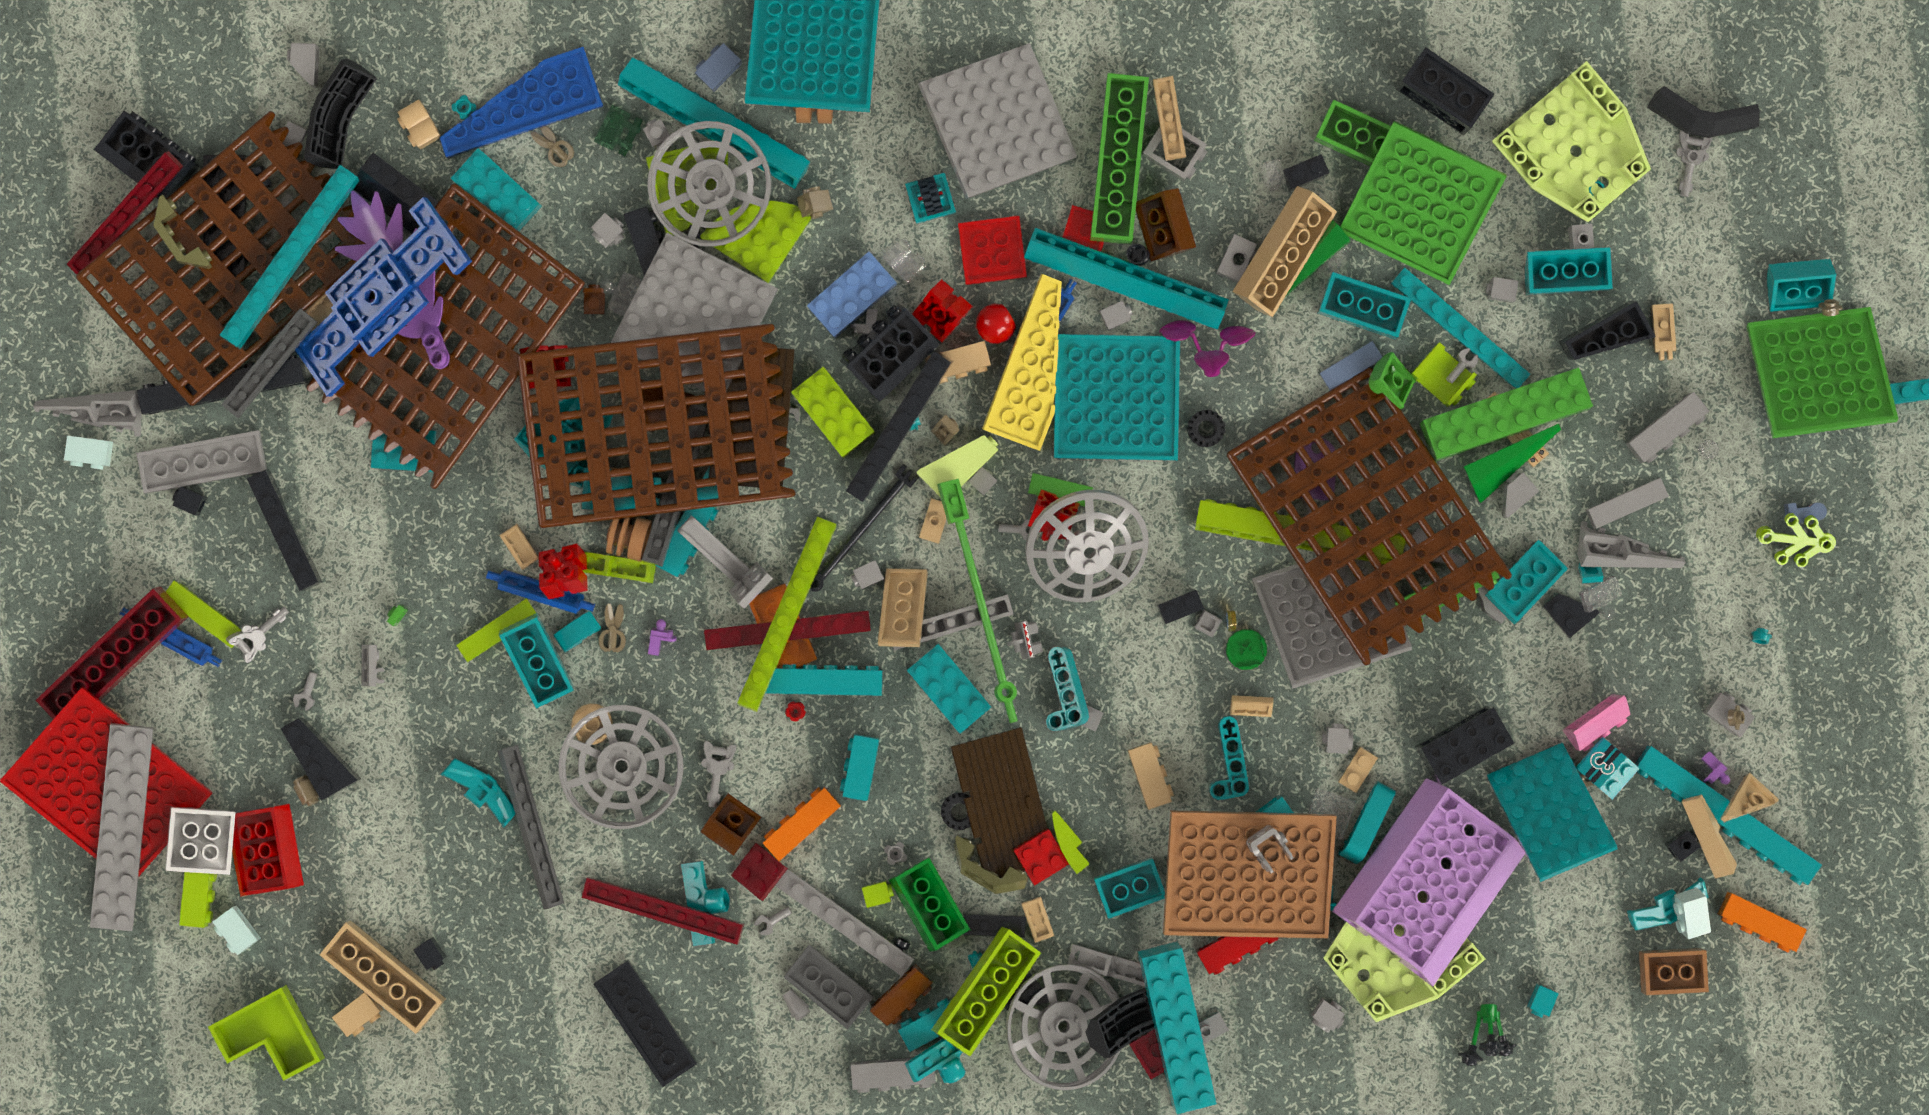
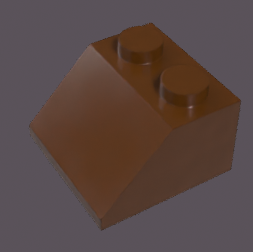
M728 793L700 832L734 856L757 825L761 816Z

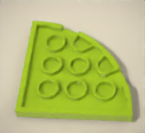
M688 147L665 152L660 162L672 166L676 158ZM707 147L700 149L705 160H716L719 148ZM727 151L724 163L728 166L729 157ZM692 153L683 160L679 169L689 172L697 164ZM654 156L646 157L648 169H650ZM657 169L655 189L657 200L660 204L670 200L668 191L669 173ZM677 176L675 177L676 196L687 192L686 180ZM711 178L706 181V188L708 190L716 188L717 184L714 179ZM691 199L680 204L688 214L695 218L699 209L698 205ZM675 207L663 211L665 217L679 231L684 232L690 229L692 223L684 219L676 211ZM664 227L665 233H669V234L673 235L671 232H669V231Z
M769 201L763 217L747 235L726 245L713 247L769 284L811 221V217H802L801 211L796 205ZM749 204L745 212L733 222L737 233L753 221L761 207ZM741 205L729 210L730 216L733 215L741 207ZM722 216L718 217L715 221L723 220ZM726 226L706 228L701 235L702 240H719L730 237Z

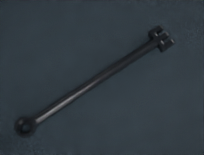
M905 464L895 474L899 478L895 485L821 572L815 576L814 580L819 581V586L813 587L811 591L818 592L823 588L825 578L905 484L911 488L920 478L918 475H915L912 480H909L908 478L913 473L912 470H909L906 475L902 474L907 468Z

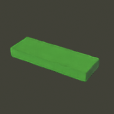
M1033 473L1028 494L1039 496L1042 489L1061 498L1073 492L1093 490V487ZM1085 500L1077 501V503H1080L1079 506L1085 507Z

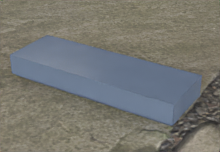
M1372 341L1319 374L1330 391L1377 363L1382 356Z

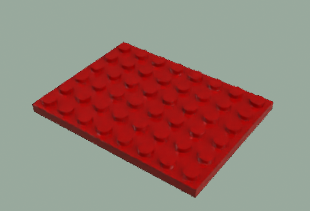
M82 686L5 773L0 782L97 859L110 724H130ZM153 743L139 876L168 844L171 807L199 809L213 793Z

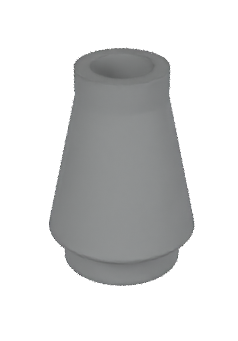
M793 989L782 996L791 1017L795 1018L796 1021L801 1020L810 1013L809 1006Z

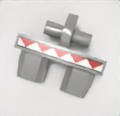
M1027 621L1014 623L1016 632L1011 633L1012 641L1007 642V646L1014 645L1015 653L1020 652L1022 660L1033 658L1036 654L1043 652L1041 642L1032 643L1030 637L1031 634L1038 633L1037 623H1027Z

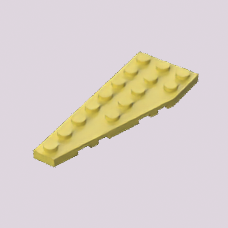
M1044 274L1040 275L982 427L983 430L1038 451L1041 450L1055 413V379L1058 360L1059 307L1062 284L1061 281Z

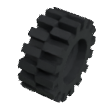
M1201 410L1195 413L1189 420L1187 427L1188 436L1193 443L1200 447L1214 446L1223 438L1225 422H1223V418L1217 412ZM1205 420L1210 421L1214 425V432L1208 437L1202 436L1198 431L1199 424Z
M961 792L953 793L944 800L941 807V817L949 828L965 830L971 827L968 813L963 819H956L951 813V809L955 804L962 803L965 805L964 798L970 797L968 794Z

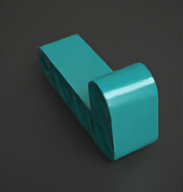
M1054 647L1049 651L1048 659L1062 710L1049 714L1046 719V725L1052 731H1062L1085 724L1089 719V712L1071 650L1067 647ZM1065 671H1067L1069 674V678L1067 681H1065L1063 678V674ZM1070 691L1074 693L1073 701L1069 699ZM1076 711H1078L1080 714V718L1078 721H1076L1074 718V713ZM1057 717H1060L1061 719V725L1059 727L1056 725L1055 722Z
M1224 716L1219 720L1218 728L1228 779L1217 780L1210 784L1209 793L1217 800L1244 796L1249 790L1237 720L1231 716ZM1226 720L1233 723L1230 731L1231 734L1236 733V737L1229 736L1224 739V734L1228 735V730L1223 728ZM1235 740L1237 743L1236 750L1228 751L1226 748L1227 742ZM1238 760L1241 764V768L1237 772H1233L1230 769L1231 762ZM1237 781L1244 783V790L1241 792L1234 790V784ZM1218 784L1224 787V792L1220 796H1216L1213 793L1214 787Z
M1379 781L1375 783L1349 837L1344 841L1343 849L1338 852L1339 856L1354 864H1358L1364 859L1396 794V790Z

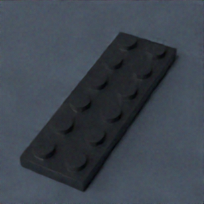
M203 155V167L217 155ZM238 155L242 161L247 158L246 155ZM218 165L203 180L212 188L227 174ZM231 181L217 195L226 203L240 189ZM246 197L231 209L238 219L246 213ZM203 211L204 222L209 216ZM215 223L203 233V242L207 246L223 233ZM228 239L213 253L222 261L236 247ZM242 254L227 267L234 277L246 268V258Z
M629 960L593 984L662 1087L697 1064V1061Z

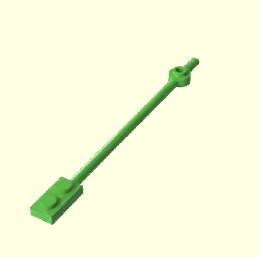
M959 478L937 484L944 512L948 524L955 523L999 682L995 687L994 694L998 701L1005 704L1009 722H1017L1012 702L1017 695V690L1013 683L1006 680L963 523L964 520L970 518ZM1002 689L1006 690V696L1002 695Z

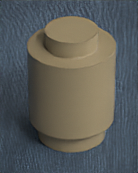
M307 774L293 781V788L302 805L307 804L309 807L319 802V796Z

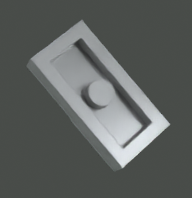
M362 645V686H376V683H384V680L377 678L378 672H384L383 668H376L377 661L379 660L377 645Z

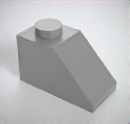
M291 43V49L287 51L288 61H290V64L313 88H318L319 46L316 44Z
M1515 472L1506 480L1508 484L1504 486L1502 510L1504 518L1510 517L1539 492L1524 472L1520 474Z

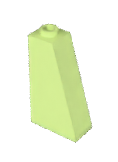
M983 435L919 469L916 473L940 497L937 484L959 478L962 487L998 452L996 446L999 444L991 436L987 438Z

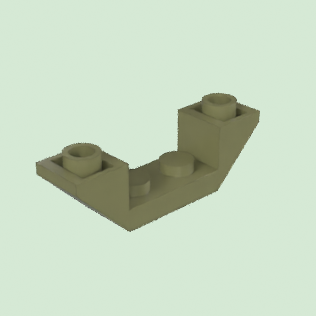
M161 195L153 226L169 250L181 264L206 269L212 268L210 264L212 258L206 249L201 251L197 247L184 256V253L187 251L180 241L177 243L174 241L172 236L175 234L168 224L163 225L177 216L174 211L177 207L171 198L166 199L164 195Z
M956 836L954 850L962 875L995 894L1025 889L1028 877L1023 871L1010 867L1003 878L1000 879L996 873L988 872L976 861H970L974 855L975 845L967 838Z

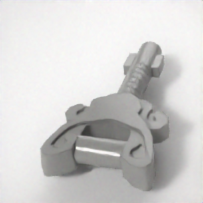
M1682 130L1680 131L1679 142L1681 148L1676 150V155L1681 157V161L1686 164L1683 182H1680L1679 190H1681L1680 196L1688 197L1689 192H1692L1693 184L1691 180L1694 165H1699L1701 162L1708 160L1709 155L1705 151L1709 148L1713 137L1696 138L1689 136V134ZM1687 144L1700 146V150H1691L1687 147Z
M285 607L280 610L277 608L272 613L273 616L259 628L256 625L244 624L241 627L242 631L228 636L226 641L231 645H237L243 652L244 661L249 663L255 657L258 650L262 651L266 648L264 633L276 623H282L289 611ZM243 638L250 639L252 646L249 647L244 642Z
M707 740L704 742L706 758L702 760L701 765L712 774L711 789L707 794L708 807H717V802H720V794H718L720 776L726 774L727 770L731 771L734 769V763L731 760L736 752L737 744L725 748L713 746ZM712 754L726 756V759L717 761L712 758Z

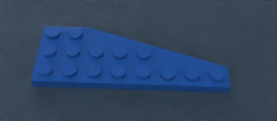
M584 47L544 59L538 66L525 73L522 78L509 85L479 110L474 111L463 122L458 123L442 135L440 141L446 158L603 107Z

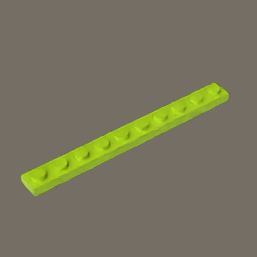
M820 517L816 518L737 702L739 706L754 712L758 711L837 527L835 523Z

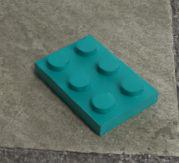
M429 431L425 437L432 444L436 442V431ZM383 433L373 440L371 468L416 470L418 463L416 458H413L404 465L399 463L403 449L400 445L390 452L384 451L386 434Z

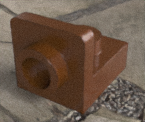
M590 284L588 288H583L584 314L605 315V289L600 288V285Z

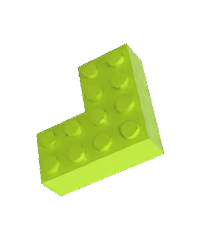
M287 985L208 1026L227 1064L264 1044L283 1081L325 1058Z

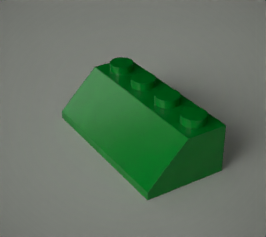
M930 858L913 865L889 879L929 952L938 950L970 930Z

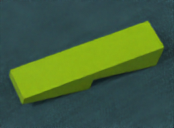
M585 552L587 555V569L582 570L584 573L653 583L656 568L654 564Z
M173 581L166 590L167 594L189 618L227 646L233 648L234 645L229 644L226 638L242 631L241 628L214 607L204 602L183 584Z
M526 598L457 644L456 647L468 663L502 641L499 637L500 630L536 612Z

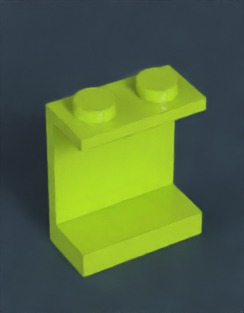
M1439 342L1414 369L1411 375L1446 407H1449L1451 404L1455 406L1462 399L1460 394L1463 390L1466 389L1468 391L1475 384L1474 378L1477 374L1475 372L1471 373L1465 368L1452 384L1449 383L1446 378L1459 362L1444 350L1446 347Z

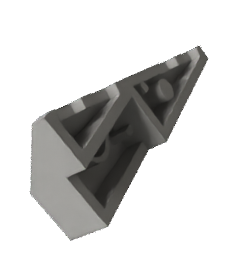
M136 390L36 401L33 405L35 412L51 410L55 417H59L60 413L71 415L72 421L100 428L103 425L116 426V432L122 433L123 429L134 431V436H141L142 414Z
M1581 522L1577 553L1581 567L1683 568L1686 563L1682 556L1680 558L1668 557L1665 550L1661 549L1660 553L1649 550V544L1621 534L1618 536L1605 534L1606 529L1600 527L1596 531L1587 527L1588 522Z

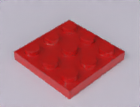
M1019 216L958 223L965 285L1027 278Z

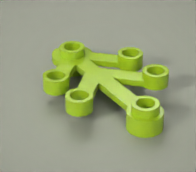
M1788 513L1784 521L1793 529L1796 535L1775 533L1768 526H1761L1756 531V537L1762 544H1769L1772 541L1793 543L1783 551H1778L1775 554L1774 559L1779 565L1786 564L1789 560L1788 557L1806 545L1812 546L1803 554L1799 553L1794 557V562L1798 567H1805L1808 564V559L1819 552L1828 553L1836 545L1835 537L1830 533H1823L1818 525V520L1813 515L1807 516L1804 519V524L1808 529H1812L1816 537L1807 536L1798 523V517L1794 513ZM1790 518H1794L1793 522H1788ZM1814 520L1813 524L1808 525L1809 521ZM1770 534L1768 538L1764 539L1765 535ZM1829 541L1826 546H1823L1824 542ZM1780 556H1784L1783 560H1778ZM1800 558H1804L1802 563H1798Z

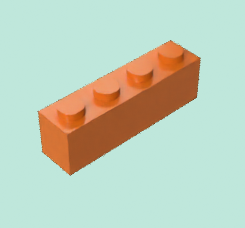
M818 787L810 794L812 799L809 802L805 803L802 801L795 808L797 812L792 817L787 815L779 822L780 828L776 831L772 828L763 836L766 839L763 844L778 861L783 859L841 807V804L826 787L822 790Z
M1727 892L1717 913L1722 916L1721 921L1731 926L1737 923L1741 925L1740 930L1750 935L1752 932L1760 935L1758 939L1769 944L1772 940L1778 943L1777 948L1787 953L1790 950L1797 952L1807 929L1730 892Z

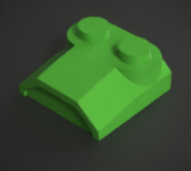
M1390 352L1385 354L1376 363L1369 378V387L1376 394L1383 393L1399 409H1403L1416 380L1395 354Z

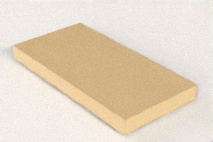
M886 569L878 636L879 646L920 647L928 575L927 569Z

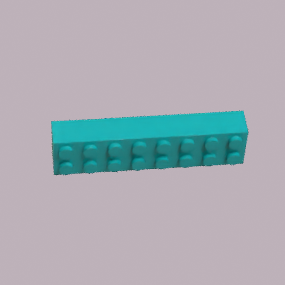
M1176 941L1137 951L1174 1111L1178 1115L1216 1105L1217 1102L1181 945Z

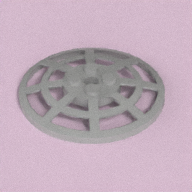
M704 121L680 128L661 144L650 165L648 194L653 211L669 232L688 243L713 247L737 241L747 235L758 224L769 203L772 180L767 159L761 148L750 136L729 124ZM705 128L725 130L722 142L703 141L696 143L691 132ZM734 133L748 142L758 157L748 162L737 149L730 146L732 134ZM683 136L689 147L676 158L672 166L660 162L669 146ZM707 147L719 148L716 160H705L700 149ZM727 151L736 156L742 165L731 170L724 163ZM692 153L697 164L689 172L679 169L683 160ZM761 164L764 168L766 179L764 199L753 195L754 178L752 169ZM657 169L669 173L668 191L670 200L660 204L658 203L655 189ZM744 173L747 174L748 180L747 193L736 189L735 178ZM676 176L686 180L687 192L676 196L675 192ZM712 178L716 181L717 185L714 190L706 188V181ZM733 197L743 200L744 202L741 207L730 216L726 205ZM691 199L698 205L699 209L695 218L688 214L680 204ZM749 204L761 207L753 221L737 233L733 222L745 212ZM675 207L676 211L684 219L692 223L688 235L674 227L665 217L663 211ZM707 209H718L723 219L715 222L703 221ZM726 226L730 236L719 240H701L696 238L700 227L717 228Z
M1103 490L1073 492L1052 502L1035 519L1026 539V562L1036 583L1050 595L1070 602L1097 601L1120 591L1138 574L1144 564L1148 551V531L1139 511L1122 496ZM1093 499L1111 501L1122 506L1124 509L1117 518L1107 513L1094 511ZM1085 500V512L1076 514L1063 522L1053 515L1069 504ZM1130 513L1138 522L1143 536V540L1132 543L1130 534L1123 524ZM1094 519L1105 520L1112 524L1104 531L1094 527ZM1086 520L1085 528H1081L1074 533L1068 529L1070 525ZM1048 521L1055 530L1049 538L1046 550L1034 549L1037 534L1043 524ZM1119 529L1124 536L1125 544L1114 546L1111 537ZM1062 534L1067 539L1064 550H1053L1056 540ZM1089 547L1094 548L1091 554H1084L1085 549ZM1143 548L1139 562L1129 576H1127L1122 571L1129 562L1131 551ZM1125 553L1123 561L1118 568L1110 564L1114 554ZM1033 558H1046L1049 570L1055 578L1045 584L1036 571ZM1053 559H1065L1069 567L1062 573H1059L1055 568ZM1102 570L1111 574L1109 577L1093 583V574ZM1075 572L1085 575L1084 584L1067 580V578ZM1115 578L1121 581L1120 584L1110 591L1092 596L1093 588L1106 585ZM1062 583L1071 588L1084 589L1083 597L1063 595L1052 589Z
M611 705L586 715L567 735L559 758L561 786L573 808L594 824L612 829L639 827L660 816L671 805L678 794L684 771L681 747L670 727L650 711L631 705ZM612 711H630L639 713L642 716L637 726L628 723L611 724L607 713ZM597 716L600 717L603 728L593 733L585 744L573 739L587 722ZM649 718L664 729L671 739L672 745L661 748L655 737L645 730ZM627 729L634 731L629 742H618L614 730ZM606 733L610 745L604 748L602 752L591 747L598 737ZM641 735L650 741L655 748L654 751L644 754L637 747ZM569 747L581 751L578 762L580 777L568 781L566 776V757ZM676 752L678 770L673 787L663 782L665 774L664 756ZM587 754L598 759L597 771L588 774L585 773ZM656 758L659 760L657 778L646 773L647 762ZM623 760L627 763L628 768L625 772H619L616 769L618 761ZM600 778L602 783L607 786L603 797L599 796L592 789L589 782ZM641 781L653 786L645 796L640 799L637 798L634 788ZM583 785L589 796L599 803L594 815L580 805L574 797L571 788ZM658 789L670 794L656 811L646 817L643 816L640 805L650 800ZM614 791H626L630 802L615 803L611 802L610 799ZM607 807L618 810L632 808L636 820L631 822H613L602 819V816Z
M1069 964L1055 965L1035 973L1018 989L1007 1013L1006 1039L1014 1062L1031 1080L1051 1089L1074 1090L1088 1086L1107 1073L1120 1053L1118 1051L1111 1058H1106L1096 1071L1087 1077L1085 1076L1081 1065L1087 1062L1096 1051L1090 1047L1078 1059L1074 1049L1083 1041L1089 1043L1085 1033L1087 1020L1097 1016L1112 1003L1099 1006L1094 996L1084 987L1088 980L1092 978L1103 987L1112 1003L1119 999L1113 987L1101 975L1085 967ZM1067 970L1079 972L1082 975L1076 985L1072 983L1053 984L1050 973ZM1042 976L1045 988L1037 992L1027 1005L1018 1001L1023 991L1033 981ZM1070 989L1073 992L1068 1002L1057 1001L1054 990ZM1047 994L1050 1005L1043 1012L1034 1009V1004L1043 995ZM1080 995H1083L1093 1007L1092 1010L1083 1012L1076 1005ZM1014 1008L1024 1013L1021 1024L1023 1039L1015 1043L1012 1042L1011 1020ZM1031 1016L1039 1020L1038 1031L1028 1036L1027 1024L1028 1018ZM1064 1020L1067 1023V1029L1064 1032H1060L1058 1025ZM1042 1040L1048 1047L1044 1058L1034 1050L1031 1045L1032 1043ZM1026 1047L1030 1055L1038 1063L1042 1064L1038 1076L1024 1066L1016 1051ZM1055 1051L1066 1052L1070 1062L1063 1064L1052 1063ZM1049 1068L1054 1070L1073 1069L1078 1080L1069 1083H1056L1047 1081L1046 1078Z

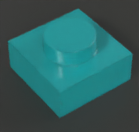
M1579 563L1582 583L1603 582L1601 567H1581Z

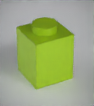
M886 880L862 886L867 908L891 902V897L894 896L892 885H887Z

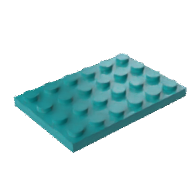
M1563 742L1487 774V779L1540 882L1618 849Z

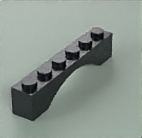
M264 470L247 478L299 591H306L322 583L312 559L304 548L290 520L271 471Z

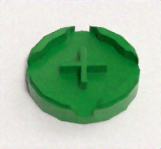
M1242 629L1229 637L1226 644V655L1233 666L1241 670H1251L1258 667L1264 661L1267 655V645L1264 638L1258 632L1251 629Z

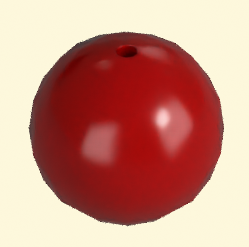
M993 303L985 306L976 318V329L983 340L991 344L1006 342L1013 336L1016 330L1015 322L1003 304Z

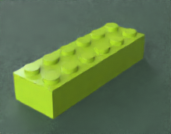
M1001 927L931 1030L964 1054L971 1056L1041 952L1011 930Z

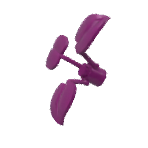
M1173 321L1159 330L1163 337L1171 341H1182L1189 336L1192 337L1198 351L1194 356V361L1204 370V375L1207 377L1218 376L1220 369L1229 361L1228 353L1223 351L1225 344L1228 343L1231 346L1242 345L1256 335L1254 330L1247 327H1226L1220 332V338L1223 339L1220 349L1202 351L1193 333L1196 330V326L1189 321Z

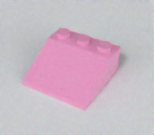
M1610 695L1562 730L1577 751H1587L1594 745L1593 741L1598 738H1605L1611 733L1609 731L1614 726L1618 728L1628 721L1626 718L1630 716L1626 697L1624 695Z

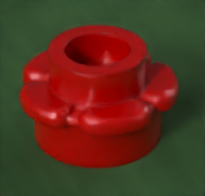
M792 701L787 705L788 708L785 709V714L791 721L796 722L804 718L806 711L804 710L805 706L803 703Z

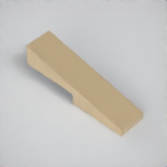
M1698 795L1683 799L1682 804L1714 877L1719 878L1734 874L1737 863L1719 833L1720 825L1703 796Z

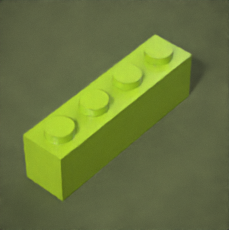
M184 873L179 926L205 928L212 922L213 911H210V904L215 899V890H212L213 882H216L217 874Z

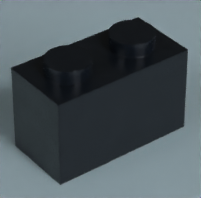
M1322 154L1284 169L1281 174L1290 192L1295 190L1297 186L1302 187L1328 176L1329 170Z
M1197 590L1157 605L1164 624L1204 609Z

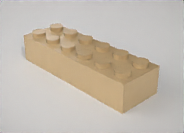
M1297 186L1234 288L1233 293L1257 311L1273 317L1337 211L1314 192Z
M351 920L343 925L320 954L321 957L415 1034L421 1031L446 1000L445 997Z

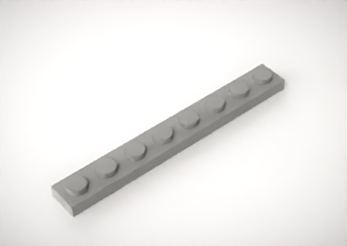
M787 869L775 885L903 977L915 960L791 870Z

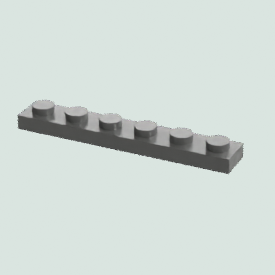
M300 308L221 405L235 417L240 418L318 322Z

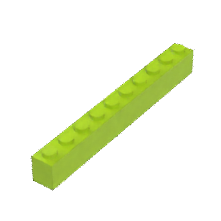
M1211 499L1200 500L1195 530L1285 546L1263 511H1258L1254 507H1237L1233 503L1219 504ZM1277 512L1274 513L1284 529L1295 523L1289 514L1285 516ZM1339 523L1332 525V528L1342 542L1352 536L1346 526H1340ZM1325 531L1314 536L1324 552L1334 547ZM1397 534L1390 538V541L1401 555L1404 551L1405 540L1400 534ZM1307 541L1296 547L1297 549L1313 551ZM1383 544L1372 549L1381 564H1386L1393 560ZM1365 554L1357 558L1358 560L1369 561Z

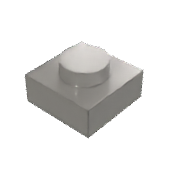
M1087 705L1089 719L1082 726L1096 732L1104 713Z

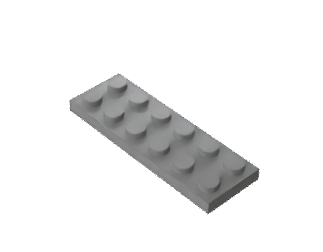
M259 430L136 453L144 494L245 476L267 470Z

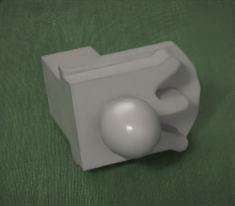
M867 309L866 325L850 324V327L854 328V333L867 335L873 330L871 326L877 321V309Z

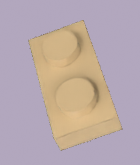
M1359 747L1338 782L1357 793L1378 758Z

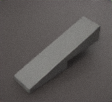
M1658 478L1586 510L1593 529H1597L1665 499L1669 495L1662 479Z
M1073 944L1068 960L1069 965L1082 966L1098 974L1111 976L1145 987L1140 962ZM1080 951L1078 961H1076L1075 954Z

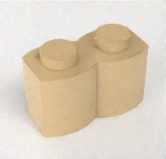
M420 100L398 111L400 117L397 120L403 129H408L410 135L407 137L413 147L417 146L421 150L440 139L441 135Z

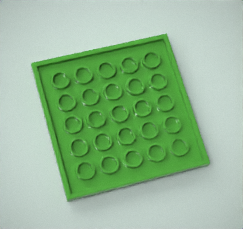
M1393 121L1340 227L1348 237L1450 285L1507 174Z
M1871 307L1842 310L1836 316H1825L1819 313L1747 323V332L1772 438L1898 421Z

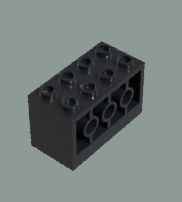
M1427 47L1424 48L1396 88L1397 91L1463 136L1473 127L1494 96L1493 92Z
M123 111L94 148V151L136 183L145 176L165 152L169 151L183 165L181 170L156 198L159 199L161 195H164L165 198L169 197L188 181L199 167L194 163L196 158L183 149L179 151L180 146L166 136L162 138L164 134L150 124L146 126L147 121L132 111L129 114Z
M900 304L897 306L893 305L886 312L887 316L883 320L879 319L871 326L873 329L867 335H861L856 341L858 344L852 349L848 348L841 355L842 359L840 362L879 402L940 345L908 309Z
M1485 706L1421 742L1415 748L1434 782L1442 785L1515 743L1495 708Z

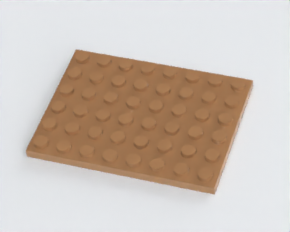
M1170 810L1163 934L1177 936L1328 938L1337 816L1335 814ZM1267 825L1275 828L1278 833L1281 831L1288 840L1285 844L1294 857L1290 860L1285 855L1273 835L1259 844L1257 847L1274 871L1272 874L1262 868L1257 857L1250 852L1246 844V840Z

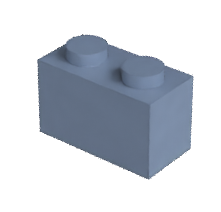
M724 43L721 46H715L710 52L711 56L706 61L703 59L696 66V76L713 92L742 64L741 59Z

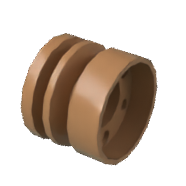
M631 517L625 518L624 522H622L623 518L613 519L607 533L606 553L613 554L617 546L616 556H621L624 548L628 549V559L641 562L651 532L652 520L638 517L634 525H631Z

